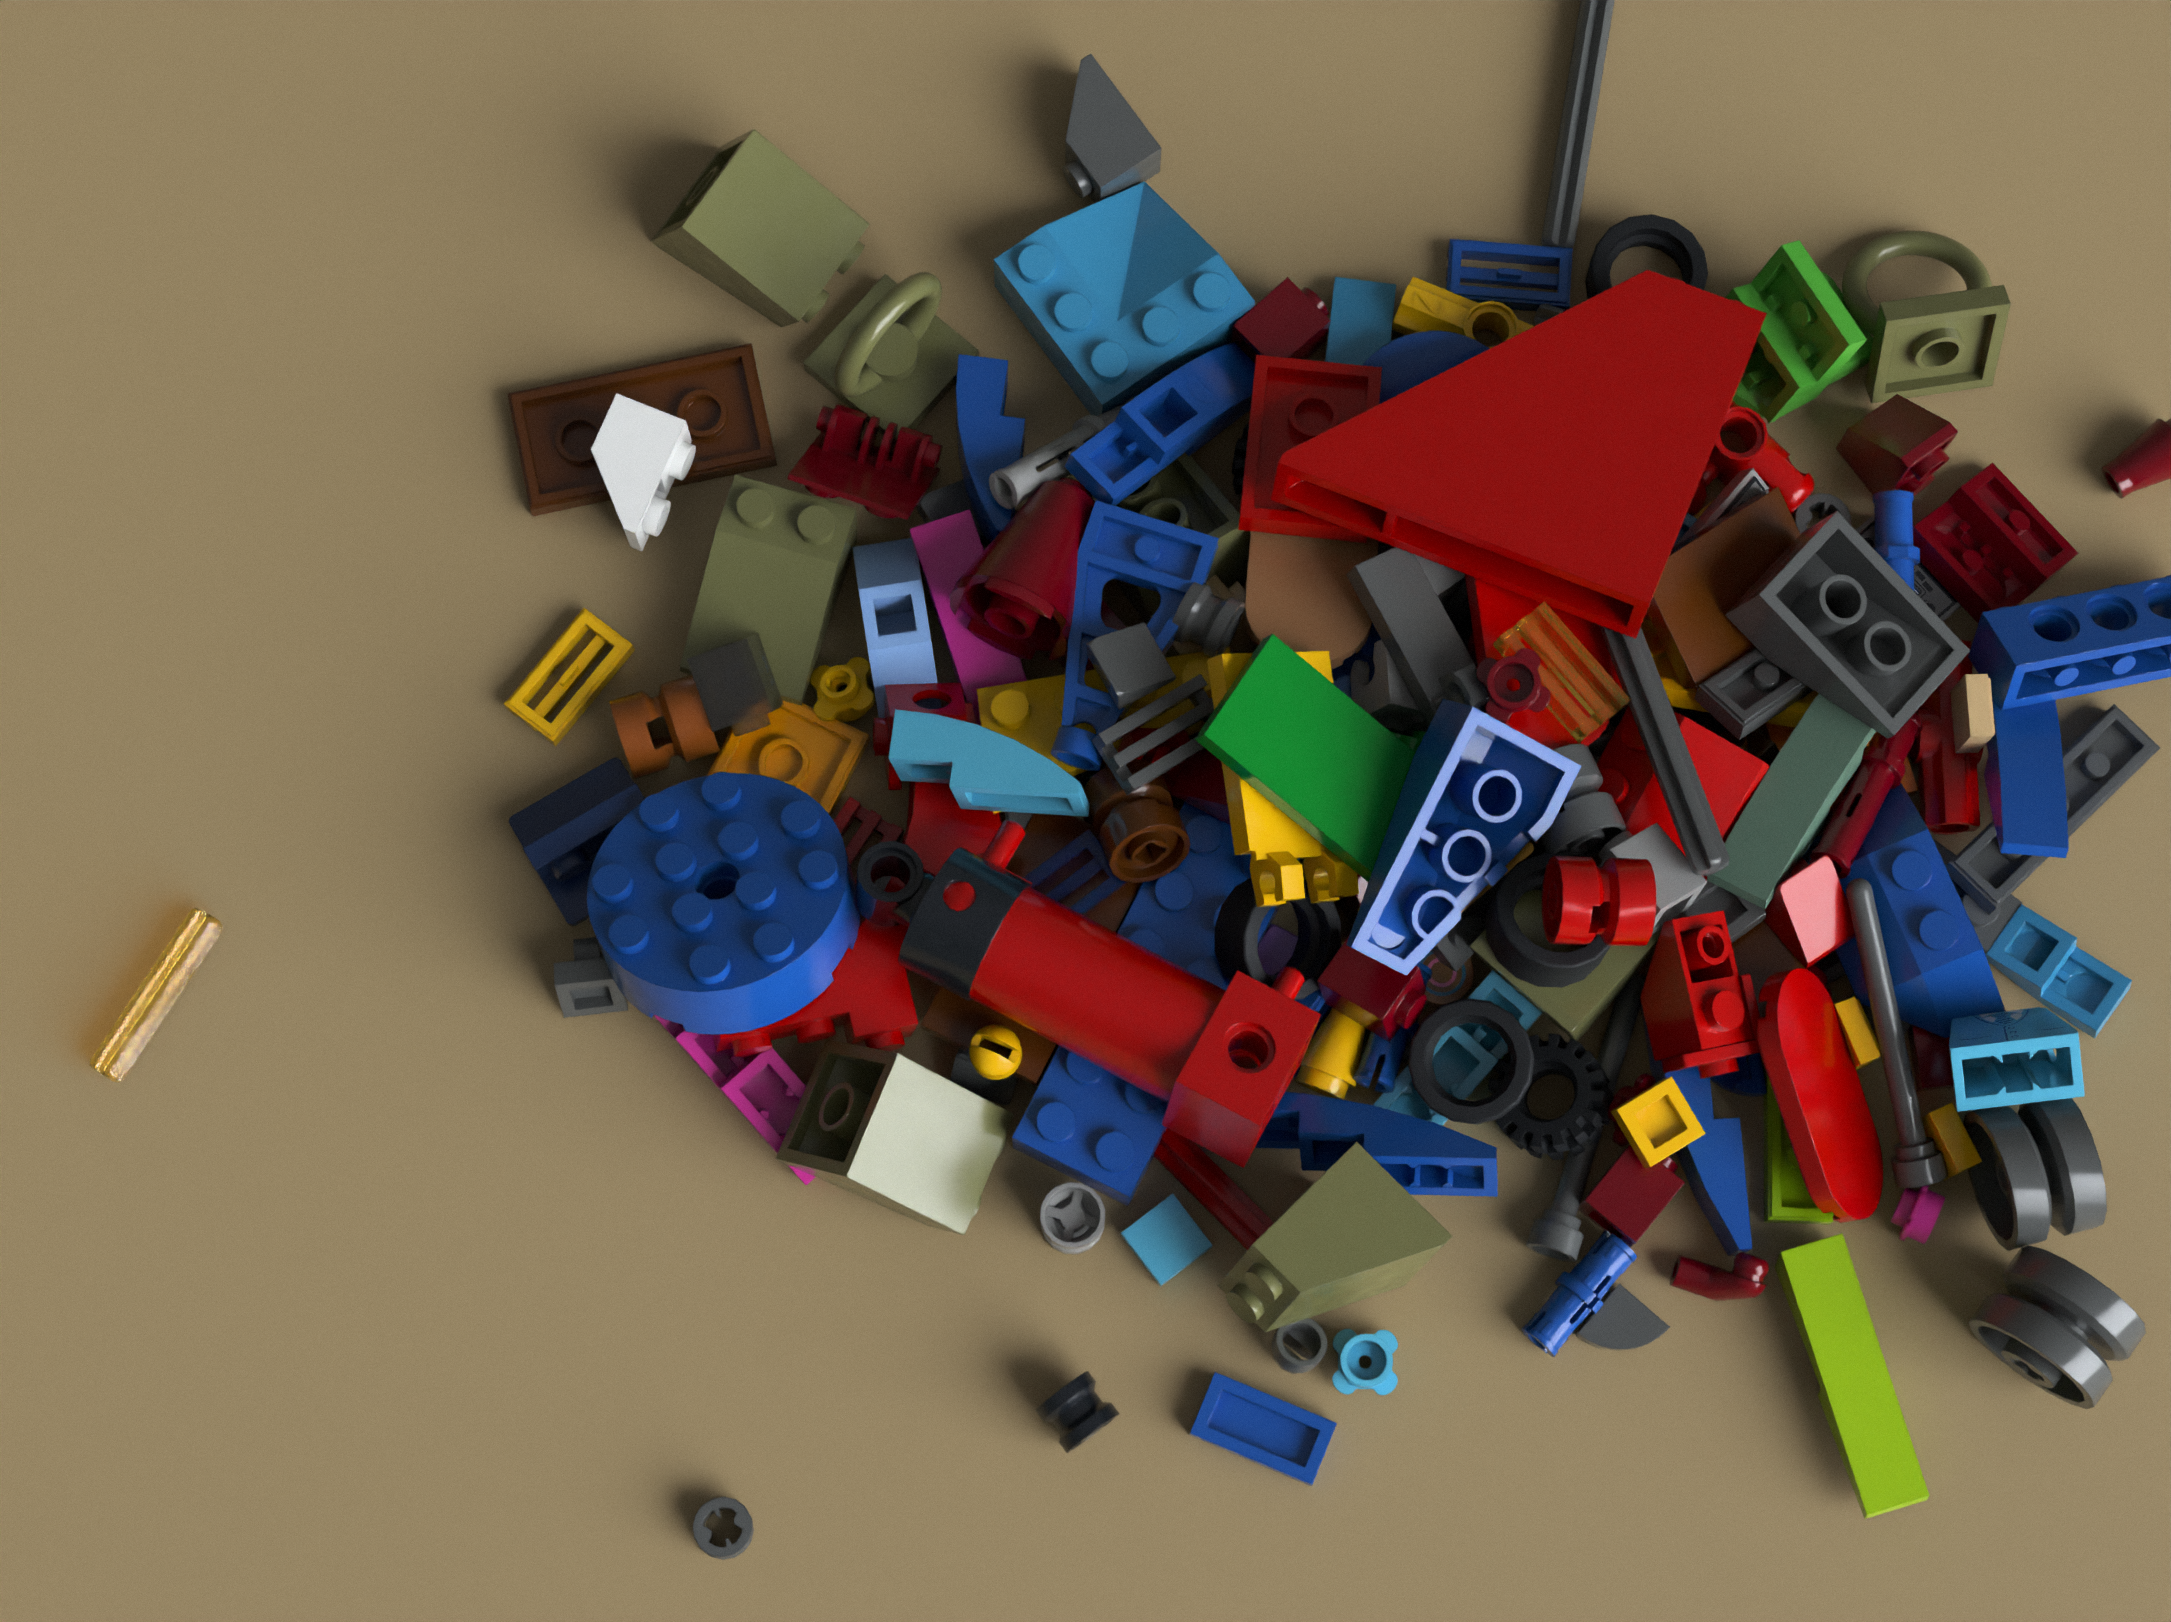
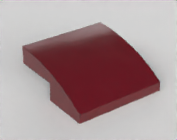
M1991 463L1962 485L1945 503L1913 526V546L1920 548V562L1977 623H1979L1982 612L1995 610L2000 607L2020 605L2079 554L1994 463Z

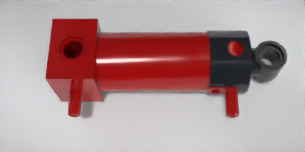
M1013 820L1002 822L982 857L960 847L950 855L937 875L923 868V863L913 849L906 844L896 841L880 842L871 846L861 856L857 867L856 904L861 914L874 924L884 927L902 924L908 927L898 956V962L901 966L967 1001L972 999L1168 1103L1162 1122L1163 1126L1242 1168L1245 1167L1300 1066L1321 1016L1320 1013L1295 1001L1305 981L1303 974L1299 970L1289 966L1281 968L1271 987L1237 970L1227 990L1218 987L1031 888L1032 883L1005 869L1025 836L1024 828ZM883 876H893L900 879L905 884V887L897 892H885L877 888L873 882Z

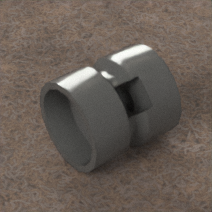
M1570 744L1556 748L1553 751L1581 765V768L1552 826L1538 839V842L1544 854L1591 857L1598 854L1615 836L1626 831V824L1612 795L1598 791L1603 784V777L1588 746L1584 744Z

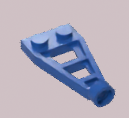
M1095 501L1077 552V581L1072 625L1068 639L1062 726L1058 729L1051 749V755L1054 758L1075 768L1087 771L1100 770L1103 758L1091 740L1099 733L1120 722L1133 704L1131 703L1118 710L1109 693L1088 687L1084 681L1088 662L1086 643L1099 636L1118 631L1106 627L1101 619L1102 591L1105 584L1111 579H1117L1159 593L1161 597L1160 606L1149 621L1147 628L1165 656L1175 641V635L1179 627L1172 623L1176 611L1194 582L1201 585L1206 584L1218 549L1219 538L1104 502ZM1081 723L1089 724L1095 729L1096 734L1076 728L1075 726Z

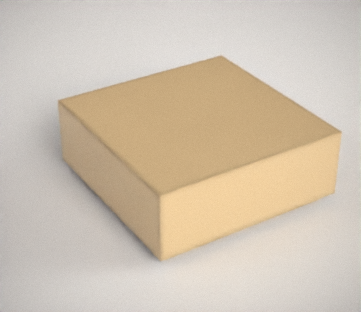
M1965 674L1950 691L1955 753H1978L1995 735L1991 679L1988 678V674Z

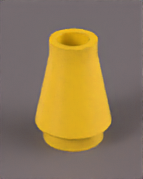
M1331 1008L1308 1045L1299 1066L1300 1070L1295 1082L1324 1096L1344 1100L1348 1088L1356 1087V1081L1353 1079V1076L1360 1063L1366 1028L1336 1009Z

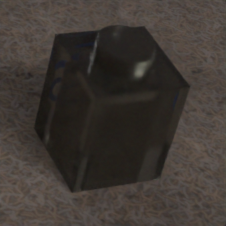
M758 633L698 653L687 659L712 732L731 726L734 736L737 737L761 729L771 724L767 713L773 712L784 705Z

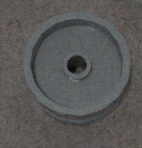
M2072 1098L2020 1104L2018 1114L2009 1106L1972 1110L1965 1115L1963 1125L1982 1160L1981 1163L1968 1169L1971 1184L1988 1228L1997 1242L2007 1251L2047 1240L2050 1225L2062 1235L2067 1236L2104 1224L2107 1201L2101 1161L2090 1129L2081 1110Z
M2029 1245L2022 1247L2002 1274L2009 1294L1992 1293L1987 1295L1969 1320L1971 1331L1996 1357L2031 1383L2071 1405L2084 1409L2093 1408L2113 1381L2111 1371L2105 1360L2123 1361L2128 1359L2146 1334L2145 1324L2133 1308L2086 1271L2044 1249Z

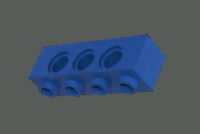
M2171 575L1982 612L1968 658L1978 674H1988V678L1991 679L1992 696L2001 711L2171 677Z

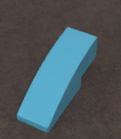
M895 709L888 759L901 781L949 784V788L960 809L1088 817L1090 804L1080 781L1050 759L1022 743L977 724L937 714Z

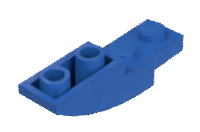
M1235 342L1218 347L1197 357L1168 374L1121 407L1115 421L1073 451L1064 467L1097 501L1116 506L1182 454L1186 453L1188 456H1191L1251 409L1255 363Z

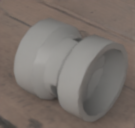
M1067 1182L1053 1188L1045 1196L1040 1210V1228L1044 1239L1053 1249L1064 1254L1086 1252L1099 1242L1105 1224V1208L1101 1197L1091 1187L1082 1183Z

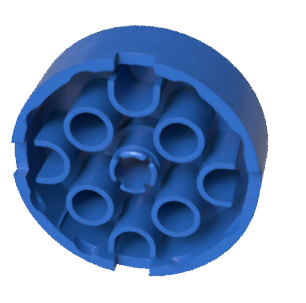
M718 772L683 781L646 797L607 836L596 855L588 880L587 908L590 922L611 976L620 992L633 1006L648 1017L652 1018L653 1015H657L663 1019L683 1024L686 1032L719 1035L751 1031L783 1020L801 1010L824 992L834 981L832 972L842 960L847 949L853 950L860 924V910L856 904V884L837 825L829 813L807 793L783 781L761 775Z

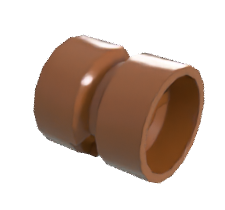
M695 674L661 684L658 695L654 697L649 696L642 690L609 701L616 728L634 779L668 769L671 758L675 756L690 762L720 752ZM664 716L670 736L653 740L648 722Z

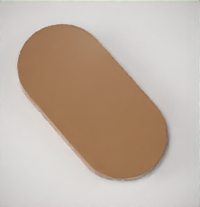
M1250 531L1244 624L1246 632L1254 645L1255 642L1259 645L1263 638L1274 634L1294 652L1329 651L1331 669L1343 665L1344 659L1351 657L1355 651L1357 654L1368 640L1372 621L1346 574L1355 565L1377 556L1379 541L1368 536L1366 543Z

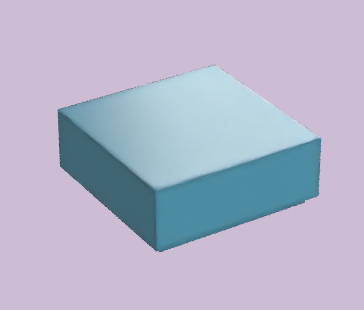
M1173 1193L1121 1232L1122 1238L1160 1287L1213 1246Z

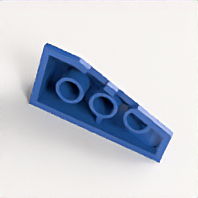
M1443 699L1412 759L1346 945L1407 976L1461 920V911L1488 884L1491 886L1496 884L1508 871L1505 866L1530 840L1536 842L1552 826L1581 765L1473 706Z

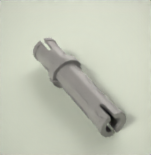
M1134 398L1126 399L1124 403L1099 416L1090 414L1082 417L1073 424L1072 431L1037 448L1011 465L994 471L989 477V486L995 500L1004 508L1012 509L1020 504L1021 501L1032 496L1044 482L1058 481L1071 475L1064 467L1069 458L1068 452L1073 449L1075 451L1115 421L1121 407ZM1054 459L1059 460V462L1041 472L1036 470Z

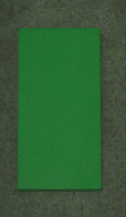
M1271 634L1262 639L1195 740L1369 882L1415 752L1279 638Z

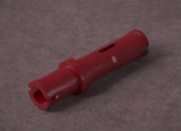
M1914 713L1901 729L1888 739L1876 731L1869 746L1864 748L1861 765L1854 773L1840 802L1837 804L1817 847L1812 851L1810 863L1827 855L1831 859L1839 879H1844L1849 875L1850 867L1869 830L1873 826L1874 820L1889 790L1899 786L1905 775L1904 761L1916 737L1920 735L1923 728L1921 727L1923 724L1922 720L1918 715Z

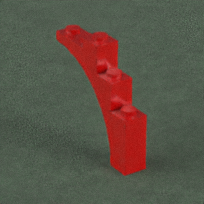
M972 702L965 703L967 722L977 724ZM909 781L907 824L902 844L908 845L918 854L923 863V868L937 875L950 855L960 847L982 857L1002 824L999 813L994 814L993 811L960 809L949 788V784ZM891 876L884 891L897 892L903 889L905 884L900 879ZM865 918L859 926L853 950L847 949L842 960L832 972L834 981L824 992L798 1012L768 1026L734 1034L713 1035L716 1052L733 1049L735 1057L755 1055L770 1050L772 1048L771 1040L794 1035L797 1036L798 1043L816 1042L834 1036L836 1034L835 1027L843 1025L847 1043L889 1052L904 1047V1038L912 1036L919 1024L906 969L898 962L900 948L908 927L902 924L884 927L874 924Z

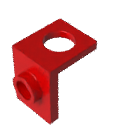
M961 683L885 685L884 718H873L874 756H884L889 790H902V781L888 759L895 709L937 714L967 722V711ZM937 698L948 702L949 705L939 709H927L915 703L921 699Z
M1750 973L1739 975L1754 1039L1661 1060L1664 1073L1698 1067L1700 1079L1739 1071L1737 1058L1760 1053L1756 1026H1758L1757 1018H1760V1013Z

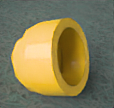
M992 1024L979 1029L969 1044L971 1064L977 1073L987 1079L1000 1080L1009 1077L1018 1069L1022 1060V1048L1018 1036L1010 1028L999 1024ZM986 1039L1011 1049L1009 1058L1007 1059L993 1051L979 1047L981 1041Z

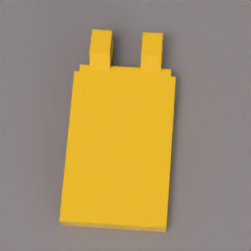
M1329 651L1295 652L1334 684ZM1253 653L1220 654L1207 659L1214 710ZM1222 762L1235 855L1251 854L1249 869L1257 907L1279 906L1286 904V901L1305 898L1303 866L1311 903L1333 902L1340 900L1339 897L1359 894L1357 873ZM1296 858H1304L1303 866Z

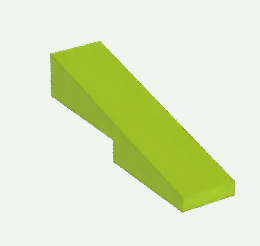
M1843 1233L1781 1251L1775 1264V1270L1821 1389L1818 1393V1398L1864 1519L1928 1500L1930 1495Z

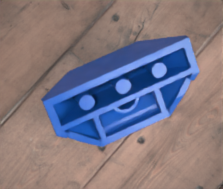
M1900 783L1896 788L1889 790L1874 820L1873 826L1869 830L1850 867L1849 875L1844 879H1839L1846 899V887L1853 879H1865L1872 887L1901 1021L1946 1039L1950 1037L1952 1019L2006 1010L1982 944L1929 829L1902 783ZM1854 937L1835 949V952L1856 998L1859 999L1861 1005L1871 1008L1857 942Z

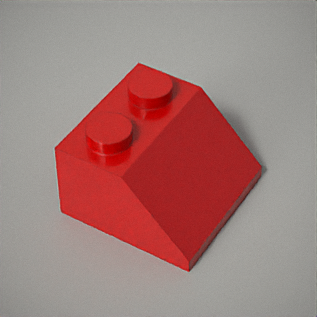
M1628 706L1597 763L1603 777V784L1598 791L1612 795L1626 824V831L1628 830L1634 836L1653 824L1658 823L1685 855L1630 707ZM1674 712L1721 837L1725 843L1770 766L1689 718Z

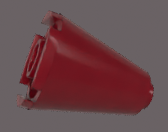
M1068 478L1044 482L956 582L950 594L951 610L956 615L959 607H961L971 618L967 629L977 638L994 648L1032 660L1036 650L1052 651L1048 661L1057 660L1066 653L1075 601L1077 552L1095 504L1092 494L1080 482Z

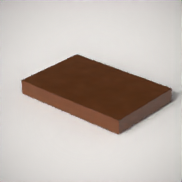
M1779 487L1760 492L1672 549L1647 614L1683 689L1697 688L1698 685L1756 648L1725 614L1800 535Z

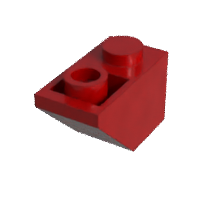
M1724 910L1672 919L1663 923L1640 996L1655 1061L1754 1039Z

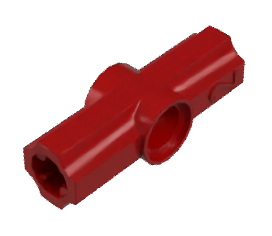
M1960 639L1970 650L1971 641ZM1969 653L1915 712L1922 720L1923 724L1921 727L1923 728L1920 735L1916 737L1909 755L1912 763L1918 764L1920 816L1929 832L1937 835H1955L1962 832L1976 831L1980 827L1981 815L1979 810L1977 764L1982 759L1984 747L1978 753H1955L1950 691L1965 674H1972V663L1968 658Z

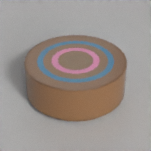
M1432 951L1420 961V963L1428 966L1433 972L1424 993L1427 997L1426 1005L1439 1008L1443 1004L1464 998L1472 985L1474 977L1473 964L1470 958L1457 972L1440 963Z

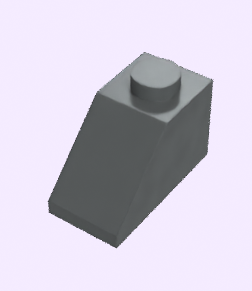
M1089 54L1080 61L1065 139L1066 165L1062 167V170L1069 185L1080 198L1089 195L1092 201L1096 203L1147 181L1160 172L1162 148L1093 55Z

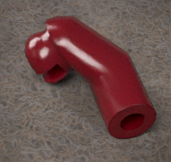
M1740 1252L1734 1258L1732 1271L1679 1255L1671 1273L1670 1286L1715 1301L1756 1298L1767 1286V1284L1763 1283V1280L1768 1273L1769 1264L1765 1259Z

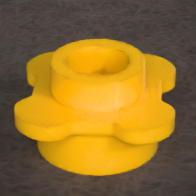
M854 657L845 665L833 667L822 665L813 671L810 682L817 689L818 701L813 709L820 720L832 721L837 719L841 722H850L859 719L871 709L875 703V695L868 683L867 678L871 674V667L866 659ZM843 685H847V686H848V687H847L846 689H844L843 691L837 692V691H838V688H840L841 686H843Z

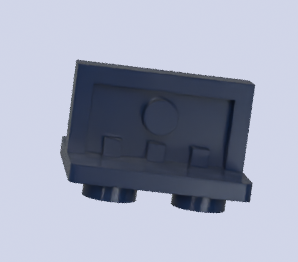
M617 757L606 761L509 818V824L523 846L524 852L570 926H577L589 919L587 908L588 880L592 865L603 842L613 828L645 799L622 761Z

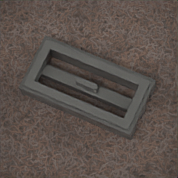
M1201 674L1114 724L1091 740L1126 795L1131 794L1206 749L1194 738L1133 775L1126 766L1203 719L1206 723L1214 711L1212 697L1209 698L1203 689L1208 684ZM1190 699L1195 708L1119 753L1113 745L1114 742L1185 700Z

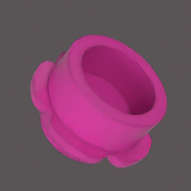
M1929 1185L1921 1186L1918 1191L1905 1188L1890 1221L1902 1227L1899 1239L1905 1241L1906 1237L1925 1244L1939 1216L1945 1196L1929 1190Z

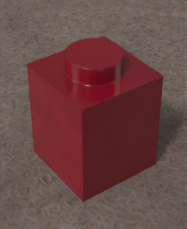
M1287 277L1233 325L1231 343L1235 342L1254 363L1256 355L1306 360L1327 341L1331 321L1327 317L1329 311L1314 291L1307 287L1300 290Z
M1347 938L1317 980L1324 1001L1327 1005L1376 1035L1391 1042L1400 1027L1408 1029L1415 1023L1425 1006L1427 997L1424 993L1426 988L1420 968L1415 966L1407 976L1347 946Z
M1629 1144L1583 1199L1578 1210L1603 1231L1607 1230L1610 1234L1613 1233L1629 1247H1632L1685 1182L1674 1174L1678 1166L1671 1157H1666L1652 1167L1644 1168Z

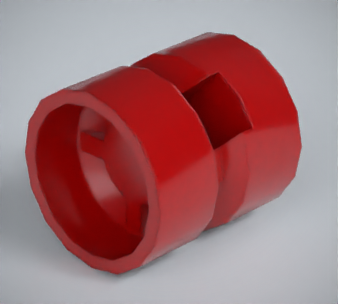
M1553 856L1549 859L1543 879L1542 920L1545 936L1550 944L1587 945L1592 942L1596 935H1599L1606 945L1645 946L1648 944L1655 923L1656 883L1652 865L1647 859L1609 858L1601 868L1596 865L1591 857Z

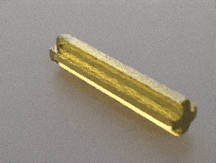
M193 908L189 911L91 1058L90 1066L95 1071L114 1082L119 1083L124 1080L223 931V925L218 919L198 908Z

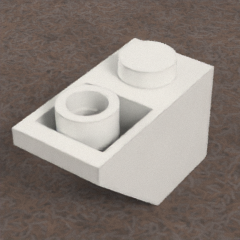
M616 393L591 451L630 547L643 551L649 535L657 537L661 533L671 507V502L665 499L674 479L682 481L688 474L695 456L696 446L691 444L692 439L686 420Z

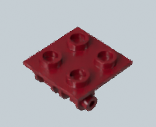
M837 404L834 409L823 406L816 424V429L821 432L790 471L787 479L805 485V488L814 495L824 498L841 497L864 505L868 512L878 517H900L907 520L939 474L940 468L936 466L939 462L943 446L933 443L932 435L902 426L899 430L894 452H892L898 424L890 422L879 448L874 446L880 424L879 417H871L863 440L860 441L867 417L866 413L841 404Z

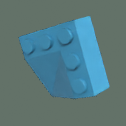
M1145 181L1044 225L993 259L995 287L1088 412L1095 416L1115 408L1130 397L1135 398L1168 374L1197 357L1230 343L1233 325L1255 306V300L1220 254Z

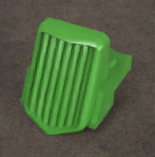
M1800 240L1781 245L1751 283L1733 288L1725 297L1740 301L1748 307L1767 313L1733 401L1741 407L1752 409L1761 418H1766L1768 423L1775 422L1778 418L1814 400L1826 386L1869 363L1873 337L1851 316L1845 305L1841 290L1828 274L1819 270Z

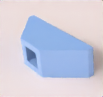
M911 538L852 547L879 718H884L885 685L938 683L918 556ZM937 698L921 699L915 703L927 709L942 708L941 701Z

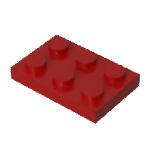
M1256 355L1238 530L1366 543L1367 536L1271 500L1278 462L1283 452L1379 405L1382 367Z

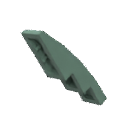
M1818 693L1776 756L1724 843L1730 857L1729 865L1715 874L1707 876V881L1765 909L1774 897L1778 885L1788 878L1827 823L1830 806L1861 765L1864 748L1876 731Z

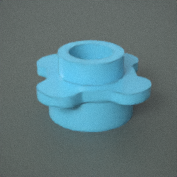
M1343 1329L1336 1334L1332 1343L1334 1350L1338 1353V1370L1332 1377L1334 1387L1340 1393L1346 1395L1353 1393L1356 1389H1373L1378 1395L1391 1393L1398 1382L1396 1374L1392 1371V1354L1398 1347L1396 1337L1388 1330H1379L1374 1335H1357L1351 1329ZM1368 1356L1371 1359L1369 1368H1362L1359 1365L1360 1357Z

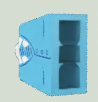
M2035 1007L1952 1019L1949 1052L1957 1112L2085 1096L2078 1031L2047 1008Z

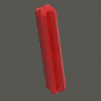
M1169 1128L1166 1129L1154 1153V1157L1248 1250L1274 1222L1193 1141Z

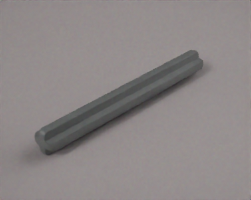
M1615 0L1580 1L1541 237L1542 246L1573 248L1576 241Z
M1598 625L1690 868L1696 875L1709 876L1715 874L1729 865L1730 857L1643 631L1640 628L1635 639Z

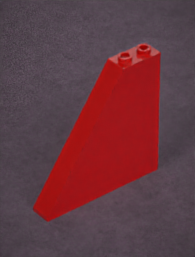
M1647 269L1283 452L1278 462L1271 500L1636 639L1743 377L1767 313L1748 307L1740 301L1721 297L1691 286L1680 279L1667 277Z

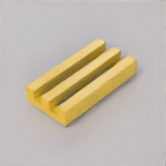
M583 608L504 705L509 712L516 717H520L525 721L526 725L534 731L541 733L547 741L556 747L633 654L635 648L632 643L587 609ZM590 629L596 633V636L561 676L535 710L528 707L529 701L586 632ZM608 644L613 646V649L552 723H549L546 719Z

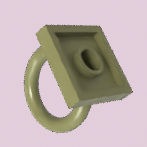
M1899 231L1870 241L1853 255L1844 271L1842 293L1845 305L1851 316L1862 328L1874 336L1865 387L1871 403L1888 401L1896 394L1904 398H1912L1993 385L2011 302L2004 285L1992 286L1987 269L1970 249L1954 239L1937 233ZM1917 255L1939 260L1952 267L1964 280L1967 290L1880 302L1878 308L1868 294L1867 281L1871 272L1882 262L1899 256Z
M929 272L916 273L898 284L888 275L884 274L803 362L805 371L851 409L866 413L867 423H869L872 416L879 417L878 432L883 436L890 422L897 423L898 427L894 445H896L899 430L902 426L914 430L956 384L958 355L979 356L978 349L935 315L941 302L942 286L939 279Z

